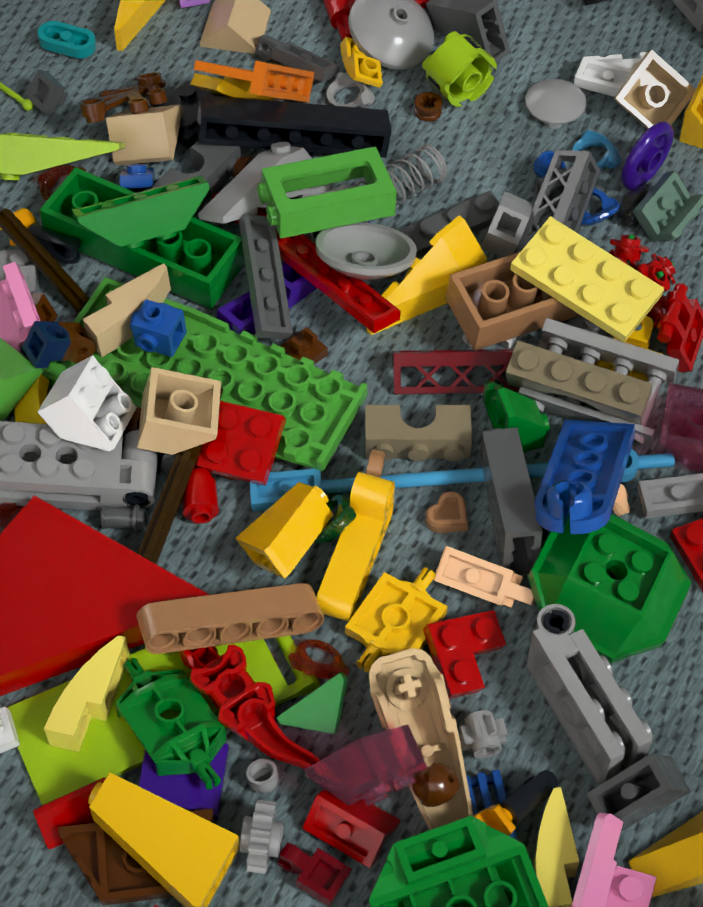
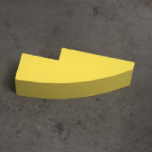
M118 635L102 647L82 666L66 686L53 707L44 727L50 746L79 752L91 718L102 721L107 720L124 673L123 665L130 656L126 637Z
M558 787L553 788L544 810L535 847L533 868L548 906L571 907L573 901L567 878L576 876L579 858L562 788Z

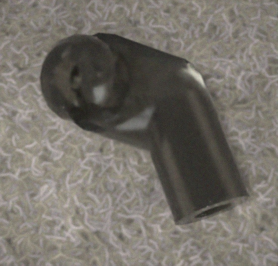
M639 187L623 196L617 214L621 225L625 224L628 228H633L639 223L632 211L649 193L645 187Z

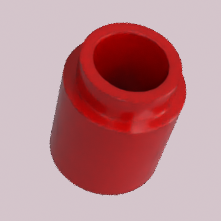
M202 468L193 469L182 498L184 517L197 524L207 523L219 513L216 480L212 477L210 471Z

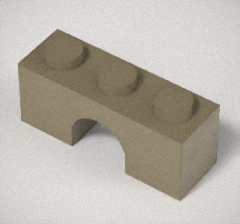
M365 405V458H369L371 450L375 449L384 451L386 454L384 461L392 458H409L413 461H423L427 458L446 459L448 461L470 459L472 445L471 405H435L434 421L423 428H414L407 425L401 418L400 405Z

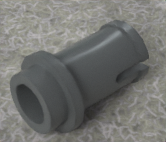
M136 504L134 508L103 506L101 526L103 529H133L134 533H139L140 530L147 529L148 509L141 508L140 504Z

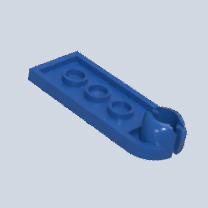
M564 420L535 499V518L540 526L552 532L563 533L570 515V534H584L596 531L608 523L634 441L635 424Z

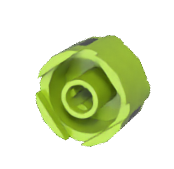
M457 31L449 33L445 37L443 44L437 48L434 54L429 55L422 65L426 71L428 82L451 105L461 107L462 105L459 102L466 99L472 102L482 96L494 80V77L491 75L493 67L497 70L495 59L471 36L466 34L460 35Z

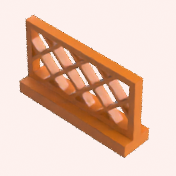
M195 60L193 69L251 81V94L308 103L315 73L255 61L254 71Z

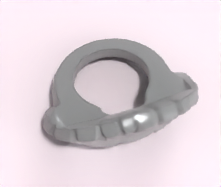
M343 72L335 75V81L329 85L326 93L328 102L332 106L367 107L371 106L375 99L373 92L365 83L355 81L348 73ZM356 87L359 89L360 92L357 98L351 103L339 104L334 100V95L342 88Z

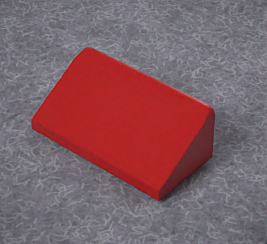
M103 777L34 809L33 814L48 849L64 844L59 836L58 827L96 823L92 818L88 800L95 785L98 782L104 783L106 778Z

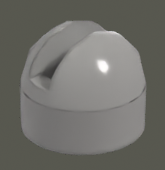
M258 759L247 768L246 776L248 783L255 792L267 794L277 787L279 773L273 761Z

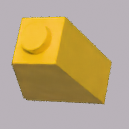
M298 482L235 539L256 566L285 579L334 515L326 504L329 502V499L318 486L314 485L312 487Z

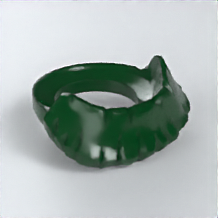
M335 495L327 503L331 511L336 503H338L337 513L334 521L328 526L326 524L315 539V544L333 541L356 518L354 508L349 506L350 500L348 497Z

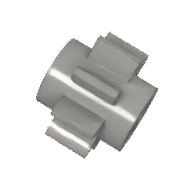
M488 710L469 714L464 720L465 725L459 727L461 732L459 733V738L463 751L472 749L474 757L478 759L490 758L499 754L502 751L501 744L507 743L506 736L508 732L504 718L494 720L492 712Z

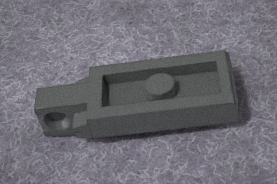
M266 34L259 36L255 54L266 61L274 59L280 62L281 66L315 72L313 82L322 83L334 78L338 72L339 67L337 64L290 42L283 43Z

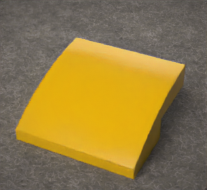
M195 73L190 85L201 90L224 96L275 100L274 97L251 94V81L226 76L224 79Z

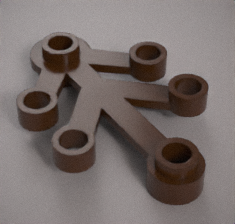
M153 72L138 76V84L101 91L99 92V97L88 98L79 102L82 117L86 118L87 123L102 121L105 119L104 114L107 113V110L128 101L131 114L146 112L149 110L148 101L150 105L162 104L168 101L166 90L161 89L166 86V82L162 79L161 73ZM141 94H143V96H148V101L147 98H143Z

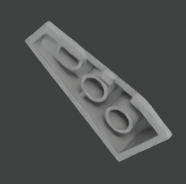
M289 142L272 144L271 149L259 153L198 213L199 220L224 224L240 219L243 214H258V208L267 207L266 203L260 202L257 192V184L262 183V168L312 159L304 148L291 147ZM332 184L287 192L286 195L288 198L296 196L304 198L322 194L333 188Z

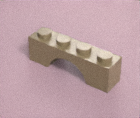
M518 340L506 370L507 385L516 388L522 386L544 394L553 393L568 396L585 402L602 413L639 425L642 424L652 394V383Z

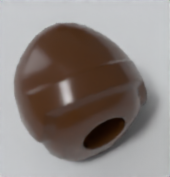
M433 762L432 765L418 770L412 778L414 794L422 802V805L426 807H436L447 803L458 793L460 788L459 778L456 773L447 765L439 762Z

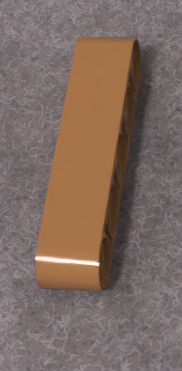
M306 583L154 602L143 606L136 615L146 650L153 654L305 634L318 629L324 622V615L311 585Z

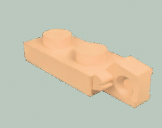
M445 546L435 573L436 577L433 579L434 581L500 606L506 605L512 608L515 599L532 606L534 605L535 599L532 590L521 586L523 576L515 574V571Z

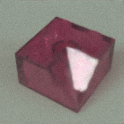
M669 383L662 411L659 443L689 470L703 472V389Z
M407 724L357 739L304 770L308 778L348 806L365 801L366 806L369 807L389 797L387 793L392 791L391 788H393L394 792H397L415 784L414 775L426 770L427 765Z

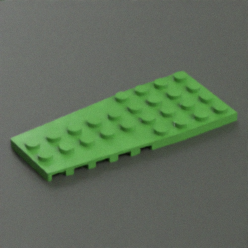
M105 277L74 322L80 323L85 329L83 319L108 306L105 294L124 284ZM165 299L163 303L183 310L187 333L173 357L154 351H144L140 347L135 346L133 336L104 357H101L95 350L93 354L95 359L101 366L106 368L111 378L131 398L133 404L140 408L151 367L221 381L223 394L220 401L271 412L285 417L286 423L275 458L320 471L326 468L368 395L367 384L363 382L360 386L344 380L343 374L333 369L330 373L314 367L313 360L304 356L301 360L285 354V348L274 343L271 347L257 342L256 335L244 330L241 334H238L229 329L228 323L169 299ZM70 360L51 361L48 368H41L43 371L42 375L49 380V386L53 387L62 371L77 363H72Z

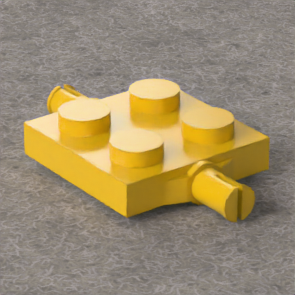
M422 568L413 583L398 580L386 572L382 574L345 626V634L364 644L367 648L356 662L359 669L362 670L364 667V672H369L371 665L379 656L383 657L411 648L422 650L427 644L423 628L427 624L442 621L448 609V606L433 599L426 591L436 577L432 570L428 572V568Z

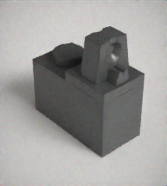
M651 753L588 792L587 796L597 815L599 813H610L623 821L621 829L623 831L653 812H659L691 791L672 757Z

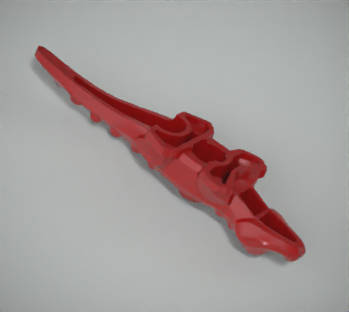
M234 644L228 645L227 651L221 656L218 654L216 646L179 651L184 666L192 670L190 673L192 685L208 695L209 699L218 709V721L220 724L252 743L266 755L312 773L324 784L333 797L337 799L340 797L341 787L327 766L313 753L291 741L278 727L275 721V700L272 687L268 683H256L246 671V656L239 646Z

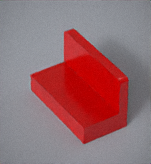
M341 785V795L338 799L333 797L327 788L316 795L302 829L366 867L371 868L376 863L387 837L398 829L401 821Z

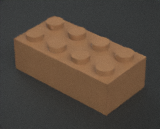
M519 253L451 274L445 297L474 351L541 329L546 318L562 322L580 315L510 270L512 261Z

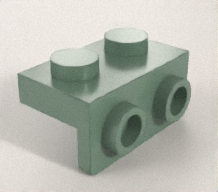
M676 171L666 172L632 212L652 242L661 240L672 241L678 238L683 233V228L699 214V209L703 205V194L690 196Z

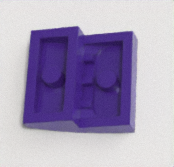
M224 743L210 763L216 774L221 778L220 784L217 787L213 785L211 790L206 789L200 777L195 773L158 776L155 763L146 750L139 787L188 811L213 809V818L218 819L229 745Z

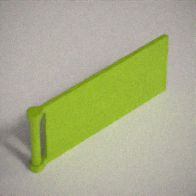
M291 636L275 638L297 679L289 686L264 639L234 643V645L239 646L246 656V671L256 683L265 682L271 685L275 706L295 697L305 696L320 687L316 675L309 672ZM233 644L216 646L218 654L220 656L227 651L228 645ZM144 648L129 656L128 660L130 663L131 658H137L144 671L158 672L180 669L184 670L191 680L190 673L192 670L184 666L179 651L153 654ZM125 670L107 720L102 721L91 718L79 752L50 746L44 731L53 707L70 681L7 707L11 711L20 745L17 746L42 805L103 777L106 778L109 772L119 776L143 765L145 749L123 716L119 718L116 711L117 700L132 683V679ZM199 691L218 718L219 711L209 699V696ZM168 709L163 711L160 716L164 719H174L179 716L180 712Z

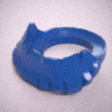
M594 188L592 195L600 199L602 211L593 215L585 211L580 225L592 226L603 222L620 208L619 202L614 198H609L601 190Z

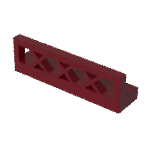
M514 349L392 351L394 394L483 393L484 385H474L466 377L475 366H485L493 374L487 382H494L498 379L503 384L501 386L518 393L520 388L507 385L500 377L507 369ZM491 365H503L497 372L490 367ZM421 366L434 367L427 373ZM441 366H450L459 375L449 386H440L431 377ZM455 366L468 367L463 372H461ZM401 367H416L424 377L415 386H401ZM462 379L468 384L456 386ZM427 380H429V381H431L435 386H422V385H423Z

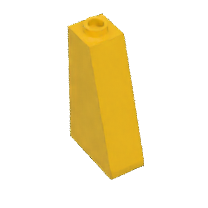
M110 772L104 783L98 782L89 796L88 804H90L89 808L93 820L184 907L209 906L240 849L238 835Z

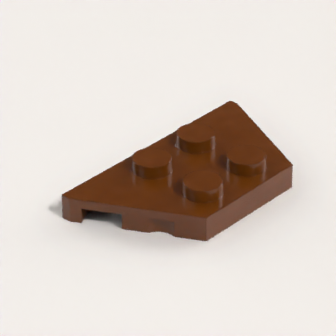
M213 809L190 811L210 822L214 820ZM97 823L58 827V833L62 842L102 906L173 897Z

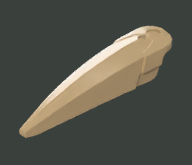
M411 648L378 658L371 665L368 674L371 697L381 725L387 730L396 758L429 830L468 816H473L456 719L450 713L451 705L443 674L436 668L430 655L421 649ZM433 762L447 765L459 778L460 788L458 793L450 801L440 806L426 807L422 805V802L417 798L412 789L413 775L418 770L432 765Z

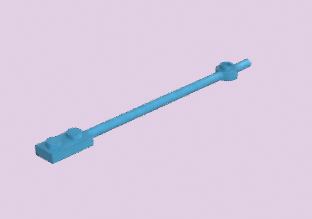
M631 448L621 483L632 480L639 469L674 467V454L637 455ZM549 462L526 464L529 477H544ZM483 467L381 475L383 479L394 481L395 489L485 482ZM316 469L270 472L266 486L250 482L252 512L266 511L298 482L312 487L316 485L325 494L351 492L356 477L321 480L320 470Z

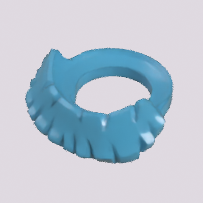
M591 130L584 131L581 139L573 146L572 151H582L590 146H602L607 153H605L601 161L597 162L599 169L605 167L609 169L615 168L621 163L620 153L611 141L597 132Z

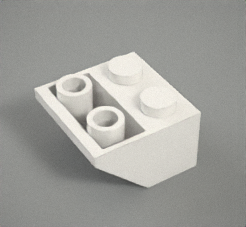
M92 355L62 371L39 408L38 413L61 439L111 451L115 449L137 407L133 404L131 398L111 378L106 368L101 366Z

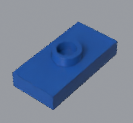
M146 164L127 165V169H122L119 175L120 186L126 189L151 187L155 179L154 167L146 168Z

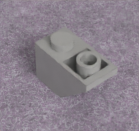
M504 191L481 248L500 257L514 254L529 221L534 204Z

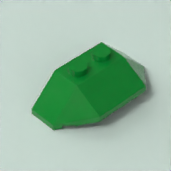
M200 175L105 202L73 209L72 211L80 225L119 247L125 246V248L130 249L144 245V240L155 237L159 240L169 239L176 236L177 231L185 230L210 188L208 181Z

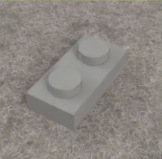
M703 473L644 480L638 483L637 490L645 519L703 511Z

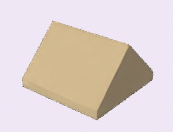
M215 0L200 40V47L255 54L259 36L265 35L271 9L260 0Z
M182 105L150 107L148 111L138 114H131L130 110H123L106 117L110 141L125 142V149L112 152L115 165L173 160L183 112Z

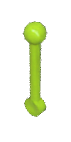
M0 82V89L22 104L24 110L30 111L33 109L34 104L29 99H24Z

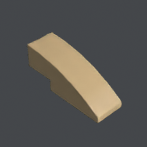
M164 263L105 294L108 306L83 319L85 330L89 338L94 341L96 351L101 357L117 349L133 336L130 330L131 317L135 311L140 310L146 299L157 303L164 302L171 290L168 270Z

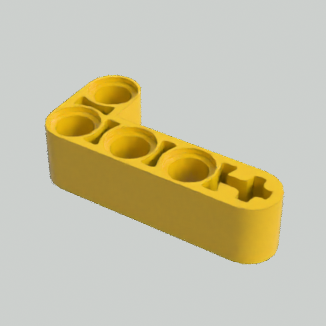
M358 472L350 495V507L354 508L356 518L341 533L316 597L324 615L349 622L356 612L392 517L395 493L394 481Z

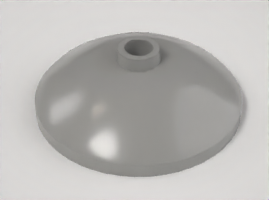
M356 0L352 5L348 17L350 34L362 53L367 57L379 60L381 66L397 70L410 69L418 66L430 54L434 44L433 26L427 13L415 0Z
M366 222L322 230L318 234L315 244L316 253L325 264L346 276L361 280H377L397 275L414 263L417 252L415 243L404 233L384 225Z

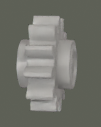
M257 800L253 817L245 816L243 820L239 848L241 853H248L247 872L266 874L270 857L278 858L284 826L283 821L275 820L276 802Z

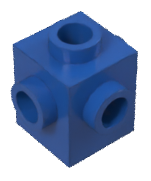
M146 299L140 310L134 312L130 321V330L133 333L135 346L147 352L154 351L173 357L187 333L183 310L171 307L166 303H157Z

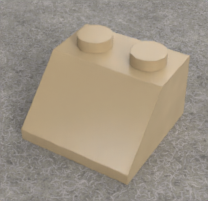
M151 367L142 396L137 448L173 455L216 440L221 381Z

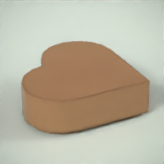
M371 450L366 474L381 478L386 455L384 451Z
M453 491L440 495L438 504L430 506L426 511L425 524L427 528L436 533L468 531L464 498L459 493Z

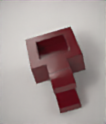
M287 842L279 854L280 860L278 865L290 873L299 874L295 886L328 907L331 906L351 875L352 868L319 848L310 857L295 845Z

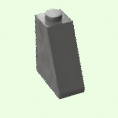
M430 0L426 3L433 29L444 37L453 31H457L460 35H469L495 59L496 63L511 53L497 0Z

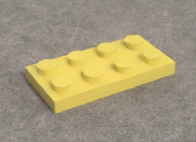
M551 216L512 261L510 268L511 271L623 343L626 342L660 299L664 288Z

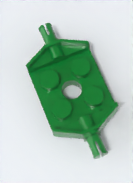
M131 658V663L127 660L123 665V669L132 679V683L116 702L117 716L119 718L123 716L155 763L156 774L164 776L195 773L200 777L206 789H213V785L217 787L221 782V778L216 774L210 763L226 742V729L219 723L217 716L199 691L192 685L184 670L144 671L137 658ZM168 709L180 712L179 716L174 719H164L160 714Z

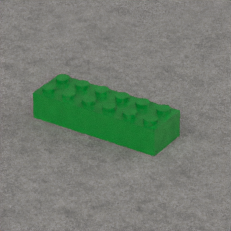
M76 167L39 210L42 226L81 240V246L77 248V251L139 277L164 263L168 270L170 291L210 309L214 307L245 265L241 237L192 217L185 230L177 231L176 236L164 240H159L157 237L144 240V245L130 249L125 248V246L119 247L85 228L75 219L73 209L131 195L135 192Z

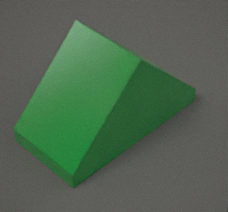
M339 673L276 717L282 725L331 734L338 733L348 678L344 673Z

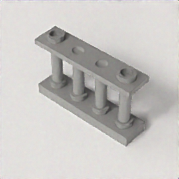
M546 318L542 328V340L547 343L549 351L561 354L567 349L579 353L581 361L593 365L595 362H599V360L611 363L615 372L624 375L631 373L632 370L646 374L647 382L652 383V394L642 424L639 425L579 405L580 400L568 396L565 401L522 386L518 393L535 400L540 413L547 411L579 421L635 424V437L632 445L643 446V443L652 445L655 429L646 427L661 383H665V381L674 383L678 372L679 359Z

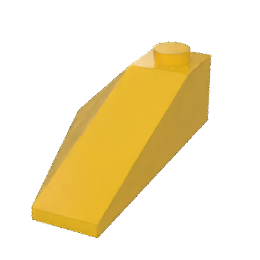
M120 0L114 27L118 51H123L166 0Z
M460 215L429 241L432 248L422 260L416 257L414 263L407 271L404 280L401 283L393 282L381 295L401 310V316L399 321L378 332L447 304L448 302L445 297L450 275L487 263L486 255L465 219ZM366 328V332H368L370 335L375 334L371 332L368 328Z
M703 811L628 861L631 870L656 876L652 897L703 884Z

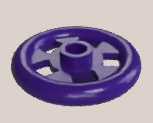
M658 122L652 125L641 135L631 149L623 166L621 176L622 184L627 190L633 191L641 188L658 172L664 163L674 138V130L668 122Z

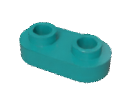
M48 21L38 28L39 44L46 50L80 59L87 58L96 51L95 35L88 29L59 21Z

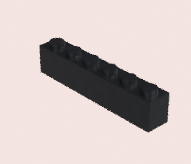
M200 95L197 130L198 143L271 149V145L274 143L289 142L291 147L304 148L307 152L339 154L376 146L380 157H387L392 132L388 110Z

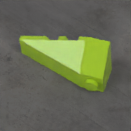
M0 133V179L20 180V175L125 149V142L93 139L75 140V138L70 137L47 138V135Z

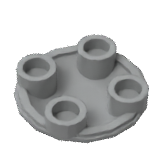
M546 79L535 83L528 89L524 103L532 116L544 122L545 126L551 129H557L562 124L575 121L586 110V98L581 89L573 83L561 79Z

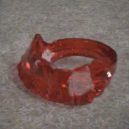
M60 165L59 167H52L51 170H47L38 176L37 183L41 187L40 192L43 199L47 201L51 197L52 187L58 178L69 175L75 166ZM79 166L76 167V168H79V169H81V170H83V171H86L85 168H83V167H79Z
M304 640L296 647L295 652L288 656L292 668L301 672L304 671L307 675L312 676L314 674L315 677L330 680L339 673H344L345 675L350 673L349 667L343 663L341 654L333 646L320 640ZM309 647L323 649L331 655L333 662L328 665L313 661L308 656L306 649Z

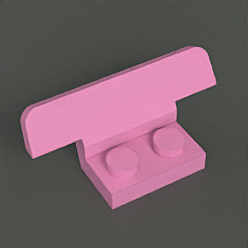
M12 262L2 266L6 278L0 281V338L22 354L21 348L34 321L41 320L25 277L17 263Z
M599 813L596 816L571 907L650 906L656 876L617 866L614 856L623 821L610 813Z

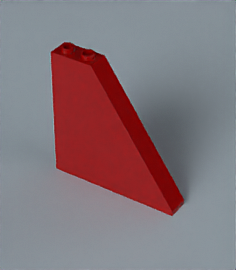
M34 495L0 533V696L82 667L102 647L118 635L126 637L128 649L144 644L136 615L147 604L209 594Z

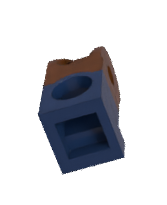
M34 321L22 349L35 368H48L51 361L70 360L72 363H79L94 354L96 345L89 338L86 330L80 323Z

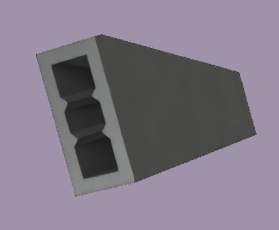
M497 428L482 431L480 455L499 566L515 571V574L527 575L540 553L543 530L535 518V498L518 428Z

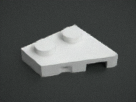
M646 52L640 53L639 58L622 59V54L606 57H583L575 75L574 85L615 97L630 76L633 65L641 61Z

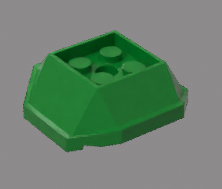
M612 513L610 520L605 526L584 534H570L569 515L563 533L550 531L528 574L533 597L539 612L550 604H560L569 608L576 620L574 632L583 629L599 656L604 655L610 664L624 660L626 657L642 654L661 647L666 641L692 583L668 543ZM607 572L615 575L618 580L612 579Z
M468 816L393 843L386 863L369 898L370 907H455L459 905L465 907H549L525 845L505 833L487 826L486 823L473 816Z

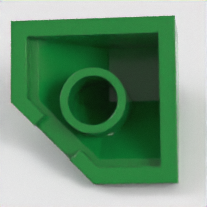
M484 382L483 404L493 429L517 427L523 452L544 447L546 433H549L550 426L546 414L540 413L536 401L495 382Z

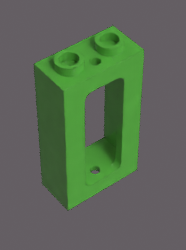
M376 146L262 168V183L257 184L259 200L267 205L266 213L269 225L276 227L280 239L395 215L397 191ZM364 177L367 183L364 186L299 199H289L286 195L287 192Z

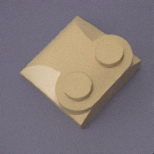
M651 50L644 55L641 61L633 65L630 76L614 100L648 129L658 122H668L672 125L693 97L696 89Z

